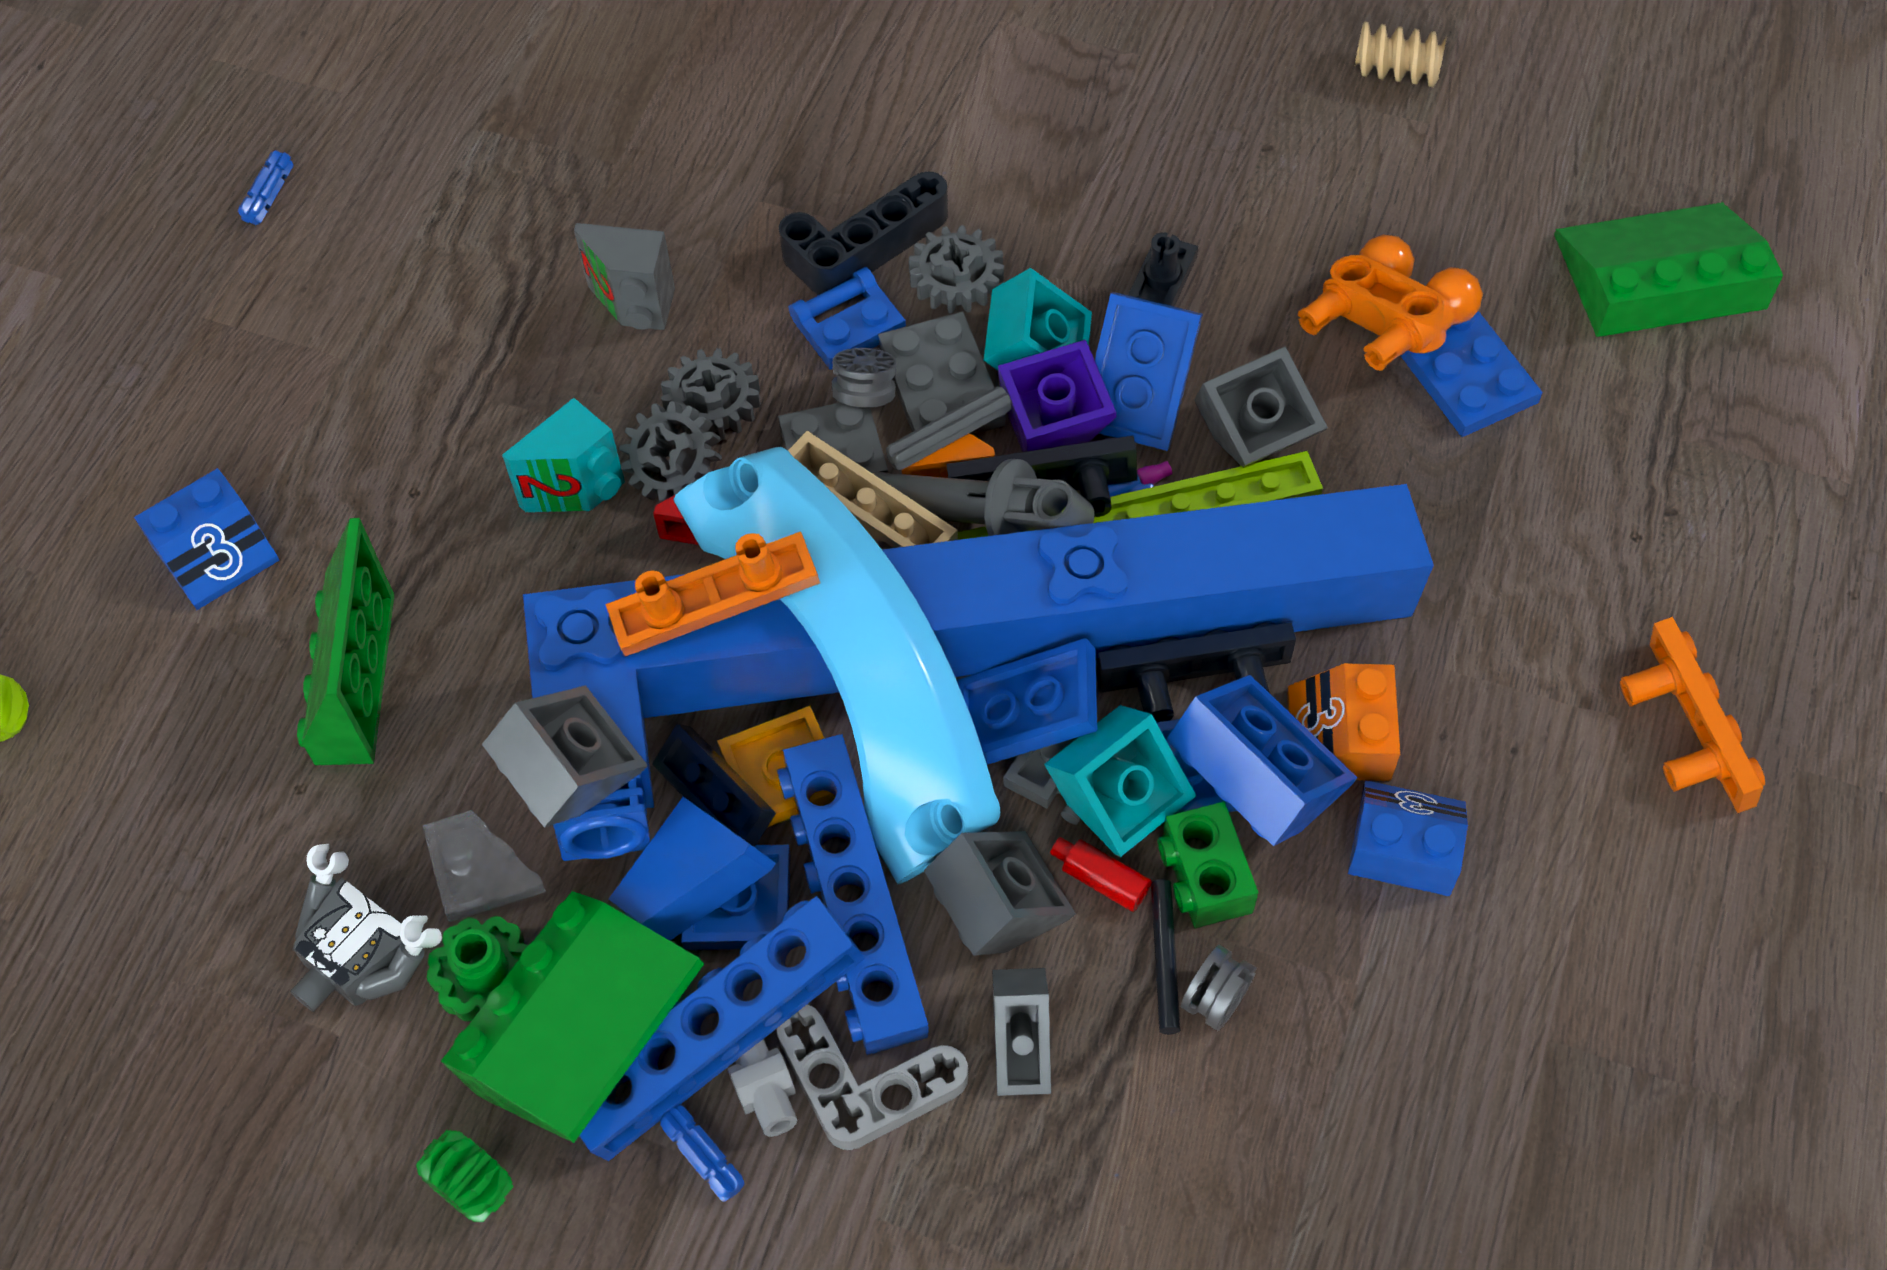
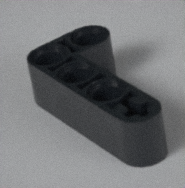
M931 171L916 174L830 231L808 213L795 212L786 215L779 224L783 262L818 295L852 279L853 273L864 267L873 272L925 238L928 232L932 233L940 228L947 221V181L940 174Z

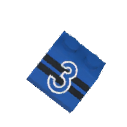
M218 468L134 517L152 548L196 610L280 561L243 501Z
M1365 780L1348 874L1450 896L1462 868L1468 829L1466 802Z

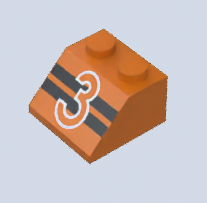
M1344 663L1288 686V711L1358 777L1356 780H1392L1400 757L1395 665Z

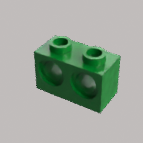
M1225 801L1166 816L1163 836L1157 838L1158 849L1164 866L1173 867L1178 881L1173 884L1178 908L1181 913L1189 912L1194 929L1253 914L1258 890ZM1190 838H1198L1203 840L1208 847L1194 849L1188 846L1185 841ZM1207 883H1214L1222 887L1225 893L1210 895L1201 886Z

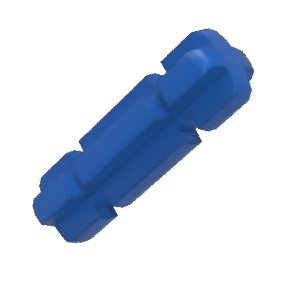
M276 150L270 153L264 163L267 167H262L247 193L248 196L244 198L238 209V213L244 222L258 225L263 221L268 212L266 209L271 207L285 182L283 179L288 177L293 168V163L290 160L291 157L287 153H280Z
M677 1105L661 1118L660 1124L663 1131L673 1142L678 1141V1149L704 1180L710 1179L708 1183L720 1200L727 1201L744 1187L742 1175L732 1163L727 1165L726 1156L700 1125L695 1126L694 1118L684 1106Z

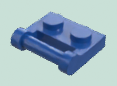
M867 267L854 272L852 279L806 302L800 299L788 306L794 323L830 370L833 369V357L838 352L853 348L872 349L879 345L878 334L906 327L905 319L877 285L874 275ZM859 294H862L865 298L861 302L819 323L814 319V317Z

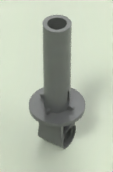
M1021 459L1003 461L994 471L990 481L883 472L872 473L944 521L985 524L989 536L1089 524L1094 521L1092 505L1069 484L1062 480L1037 479L1032 467Z

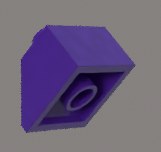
M1086 339L998 366L1000 387L1005 390L1011 399V410L1007 414L1022 452L1089 442L1116 418L1115 408Z

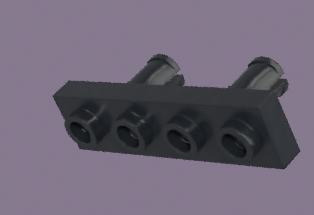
M1157 233L1152 238L1149 252L1128 296L1175 307L1197 259L1199 246L1180 241L1173 234L1171 237H1168V233Z
M1133 435L946 464L948 478L990 481L994 471L1003 461L1008 459L1024 460L1032 467L1037 479L1062 480L1074 490H1080L1081 496L1092 505L1094 517L1105 516L1111 511L1112 505L1108 485L1138 481L1137 451Z
M1265 622L1257 624L1251 629L1240 631L1214 630L1201 637L1182 640L1176 637L1161 639L1155 644L1137 647L1118 645L1105 652L1098 653L1096 677L1099 691L1104 693L1138 687L1143 712L1152 714L1156 723L1170 721L1174 717V710L1167 682L1234 672L1236 680L1251 675L1270 693L1263 667L1291 663L1296 637L1292 622L1278 625Z

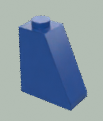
M682 797L612 893L609 900L622 909L625 915L670 941L768 874L776 863L689 800Z

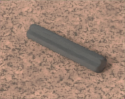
M995 387L888 445L886 456L895 470H903L1011 410V399L1002 387Z

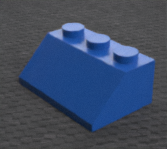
M1251 675L1195 696L1166 739L1179 752L1181 759L1190 767L1195 768L1214 787L1217 795L1230 803L1250 823L1254 832L1266 839L1272 846L1304 830L1351 787L1358 778Z

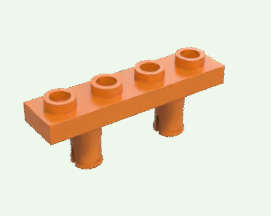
M801 531L768 544L759 534H745L736 542V556L666 581L664 576L658 571L652 570L641 574L635 581L637 593L605 604L624 656L626 657L820 584Z
M1673 617L1654 623L1650 647L1659 665L1621 677L1620 687L1625 700L1631 707L1671 692L1677 697L1703 747L1702 750L1664 762L1663 771L1669 786L1676 792L1716 777L1721 781L1737 813L1757 807L1763 786H1765L1764 773L1758 761L1754 757L1748 759L1740 744L1742 742V734L1737 721L1731 714L1725 716L1718 703L1719 691L1712 675L1708 672L1702 673L1696 661L1697 650L1692 637L1687 631H1680Z

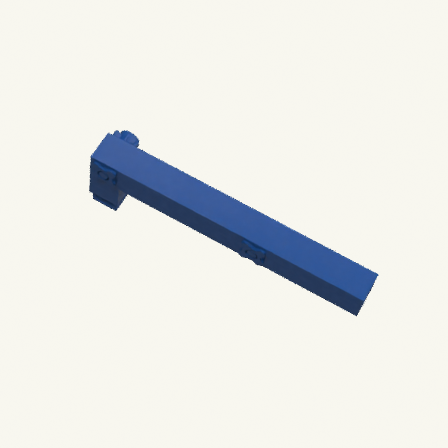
M1407 484L881 549L918 602L955 677L983 672L1087 638L1095 647V655L1098 658L1099 652H1105L1118 645L1137 647L1155 644L1157 641L1169 637H1176L1180 640L1201 637L1214 630L1240 631L1251 629L1253 626L1265 622H1271L1276 625L1292 622L1294 632L1412 617L1434 566ZM682 575L666 576L664 578L666 581H669ZM636 580L523 594L532 698L586 685L648 765L642 773L581 816L553 824L563 861L584 858H612L628 852L642 851L650 843L647 809L654 808L644 718L839 693L833 676L818 648L802 624L781 599L625 657L620 649L605 604L637 593L635 589Z

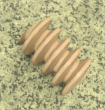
M1364 21L1355 66L1357 63L1360 64L1362 77H1367L1373 66H1376L1378 78L1381 80L1386 77L1391 68L1394 71L1396 82H1400L1406 72L1410 71L1411 82L1414 85L1418 84L1423 74H1427L1429 87H1434L1440 73L1446 38L1442 45H1438L1436 32L1431 31L1426 41L1422 43L1419 29H1414L1409 39L1404 40L1403 29L1399 26L1392 37L1389 38L1387 37L1385 24H1381L1375 35H1371L1369 22Z

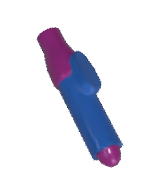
M1165 461L1157 465L1137 469L1138 481L1108 485L1110 497L1154 487V484L1172 475V468L1169 462Z

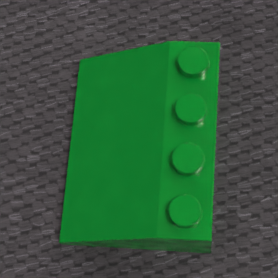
M1723 202L1556 229L1554 233L1596 337L1768 309L1783 277V273L1768 241Z
M360 518L349 519L327 567L323 590H318L316 593L315 607L319 623L317 632L311 633L309 642L313 666L312 673L305 676L303 684L307 709L305 718L299 719L297 727L298 743L300 747L306 749L314 765L374 764L394 592Z
M572 891L565 901L557 906L553 916L534 941L523 950L520 959L501 984L490 993L487 1002L467 1028L459 1033L454 1040L453 1046L441 1062L478 1097L574 1143L698 974L704 963L699 957L608 904Z

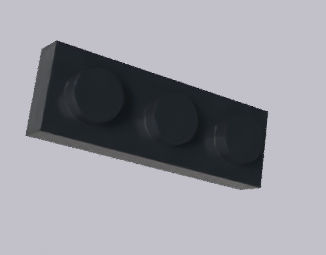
M676 724L652 765L684 798L755 847L776 812L691 726Z

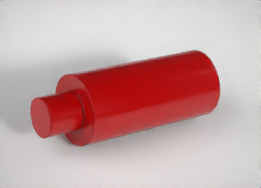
M1059 837L1050 852L1052 856L1064 862L1063 872L1133 913L1139 908L1150 889L1151 879L1082 839H1079L1074 845L1066 839Z

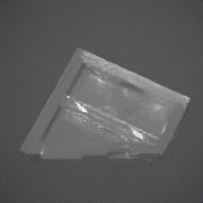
M472 810L422 825L443 908L449 922L546 892L541 877L516 857L514 850L501 838H497L489 830L488 825Z

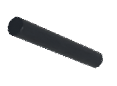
M1160 879L1151 883L1159 1032L1170 1035L1181 1031L1171 881Z

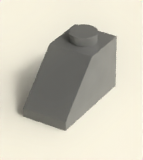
M1045 968L992 970L997 1096L1051 1094L1049 993Z

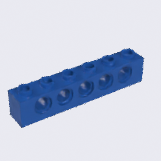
M843 734L784 749L785 768L777 769V774L784 799L794 797L798 814L790 816L796 843L798 846L807 844L812 861L803 864L811 894L821 892L824 905L831 911L850 938L858 933L866 932L872 934L878 940L875 947L871 950L861 951L865 956L863 961L836 981L839 992L849 991L854 1008L845 1011L852 1041L863 1040L866 1054L870 1055L928 1038V1022ZM818 791H828L835 796V799L825 806H817L809 801V798ZM833 837L843 838L849 843L846 850L837 854L825 851L822 845L826 840ZM848 884L856 885L863 890L862 896L853 902L841 901L835 894L840 887ZM875 981L884 982L892 989L891 995L886 1000L880 1002L867 999L863 991L868 984Z
M817 896L809 902L802 901L791 907L783 916V922L767 935L761 934L749 940L740 950L738 958L725 968H717L707 973L698 982V989L682 1002H676L579 1135L591 1153L610 1161L658 1123L673 1107L686 1101L865 959V956ZM805 946L806 953L804 959L794 967H786L785 961L788 953L795 947ZM762 979L763 986L760 994L751 1001H744L743 992L746 986L754 980ZM719 1013V1023L716 1029L708 1035L701 1036L700 1028L703 1020L710 1014ZM675 1046L676 1054L674 1061L669 1067L659 1070L658 1059L660 1054L665 1049ZM631 1080L632 1090L630 1096L623 1103L616 1105L615 1093L617 1088L623 1082Z

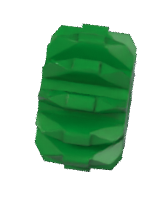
M446 1130L437 1140L434 1139L423 1151L425 1154L416 1163L418 1175L422 1177V1180L459 1213L475 1222H484L492 1212L495 1213L506 1201V1195L513 1188L512 1179L508 1172L488 1155L484 1149L480 1148L460 1131Z

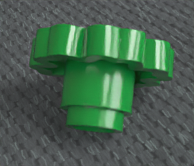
M500 916L489 918L483 925L475 918H465L458 925L444 931L442 938L445 947L437 948L429 953L427 981L431 988L439 993L438 999L443 1009L447 1013L457 1015L463 1021L469 1022L473 1020L487 1002L490 993L501 984L520 959L523 950L528 946L524 944L525 940L521 929L513 923H507Z

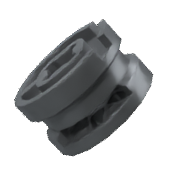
M853 348L838 352L833 357V373L837 375L832 380L833 397L838 402L855 407H877L891 402L895 397V382L892 378L896 375V359L887 352L871 348Z
M1218 945L1210 953L1193 978L1181 1002V1008L1193 1015L1199 1012L1206 1017V1024L1219 1031L1241 1002L1256 974L1254 972L1257 968L1246 961L1238 963L1232 959L1231 951Z

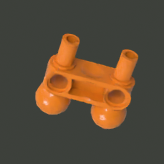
M1383 234L1370 239L1360 250L1359 255L1343 257L1331 266V277L1324 282L1323 293L1308 306L1299 310L1298 316L1301 318L1298 320L1301 327L1311 335L1319 333L1323 327L1339 316H1343L1379 335L1377 339L1364 347V352H1366L1364 356L1372 368L1382 371L1389 363L1406 351L1428 353L1440 348L1446 340V330L1452 325L1456 326L1469 321L1480 309L1483 292L1478 279L1466 269L1450 267L1439 271L1426 286L1409 278L1412 275L1415 261L1410 246L1398 236Z

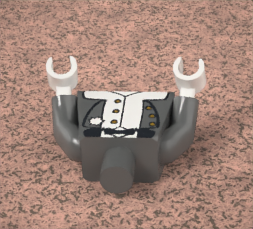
M329 844L316 845L308 852L307 866L315 875L311 876L295 935L296 941L293 946L294 952L309 971L290 992L312 1012L334 990L350 1003L358 1006L367 999L373 1000L404 989L425 955L423 948L436 946L442 938L439 929H426L422 933V928L428 920L427 916H409L401 924L343 878L336 883L335 879H333V874L343 872L348 866L349 859L343 851L334 852L328 865L326 856L329 851Z

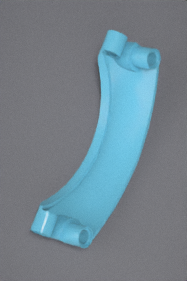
M775 447L739 457L729 467L708 472L697 481L680 490L673 499L674 503L704 552L720 556L724 559L737 555L735 550L736 542L745 534H759L768 544L801 531L820 584L780 599L802 624L818 648L842 697L859 754L866 816L876 849L897 885L924 872V869L936 859L935 857L940 855L961 833L980 832L995 825L1000 817V805L994 793L989 770L971 715L949 662L927 618L908 586L872 536L847 507L783 447Z

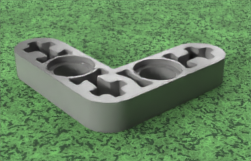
M808 1004L776 1029L780 1046L827 1138L834 1146L840 1149L853 1150L956 1098L964 1091L968 1083V1064L965 1056L960 1050L952 1046L941 1045L931 1048L858 1086L821 1014L816 1008ZM796 1021H801L805 1027L812 1025L809 1028V1034L815 1050L806 1055V1050L800 1037L797 1035L790 1036L793 1033L791 1024ZM942 1062L946 1068L957 1067L953 1071L954 1081L946 1084L941 1077L926 1083L928 1096L921 1097L918 1082L912 1075L920 1073L921 1083L935 1075V1065ZM823 1063L835 1066L840 1073L836 1084L826 1089L817 1088L809 1081L812 1069ZM895 1084L907 1087L912 1094V1100L909 1105L898 1111L888 1109L881 1102V1095L884 1090ZM841 1096L843 1104L851 1117L861 1115L857 1120L858 1130L850 1134L845 1127L835 1129L840 1124L838 1111L833 1102ZM827 1103H828V1105H827L826 1107H822V1106H821V1104H827Z

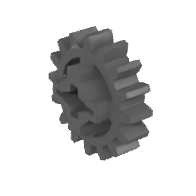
M960 225L957 233H951L948 227L944 226L942 227V236L939 237L928 232L926 234V245L916 243L914 245V255L909 256L911 288H917V298L919 300L930 297L931 308L934 310L943 303L947 304L948 313L953 314L956 305H962L967 313L971 312L972 302L976 301L980 305L986 306L988 304L987 293L992 295V289L997 287L1000 282H1004L1003 252L995 250L996 241L993 238L982 241V230L979 229L973 232L972 235L966 234L964 225Z
M716 348L712 357H706L704 351L700 349L697 350L696 360L691 361L688 357L682 356L680 358L681 369L669 367L667 370L669 380L661 382L663 393L661 400L666 412L670 401L680 404L683 410L688 405L699 411L698 418L704 416L713 423L707 432H716L720 436V440L725 439L726 429L731 428L736 433L742 432L741 420L753 422L755 419L753 408H759L761 405L758 375H753L750 362L740 365L739 354L734 352L726 359L722 357L721 349ZM681 425L683 432L687 434L692 433L687 426Z
M675 401L669 402L667 412L660 405L652 404V416L649 418L638 413L636 418L640 426L637 430L626 427L624 431L632 438L631 443L621 445L619 448L620 451L630 456L629 460L621 464L622 470L634 473L628 483L637 489L643 488L642 495L654 500L658 496L662 502L674 496V494L676 495L684 487L697 481L708 472L713 471L709 468L710 463L722 459V455L711 448V446L721 441L720 436L713 432H707L713 423L704 416L698 418L699 411L688 405L683 410L682 406ZM674 424L685 425L692 433H680L674 427ZM649 472H661L662 476L667 479V482L656 481Z

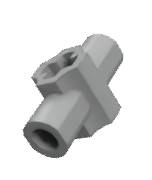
M763 1039L735 1061L736 1065L727 1069L745 1114L755 1111L763 1133L766 1136L773 1137L791 1130L797 1124V1117L788 1098L796 1094L778 1047L768 1051Z

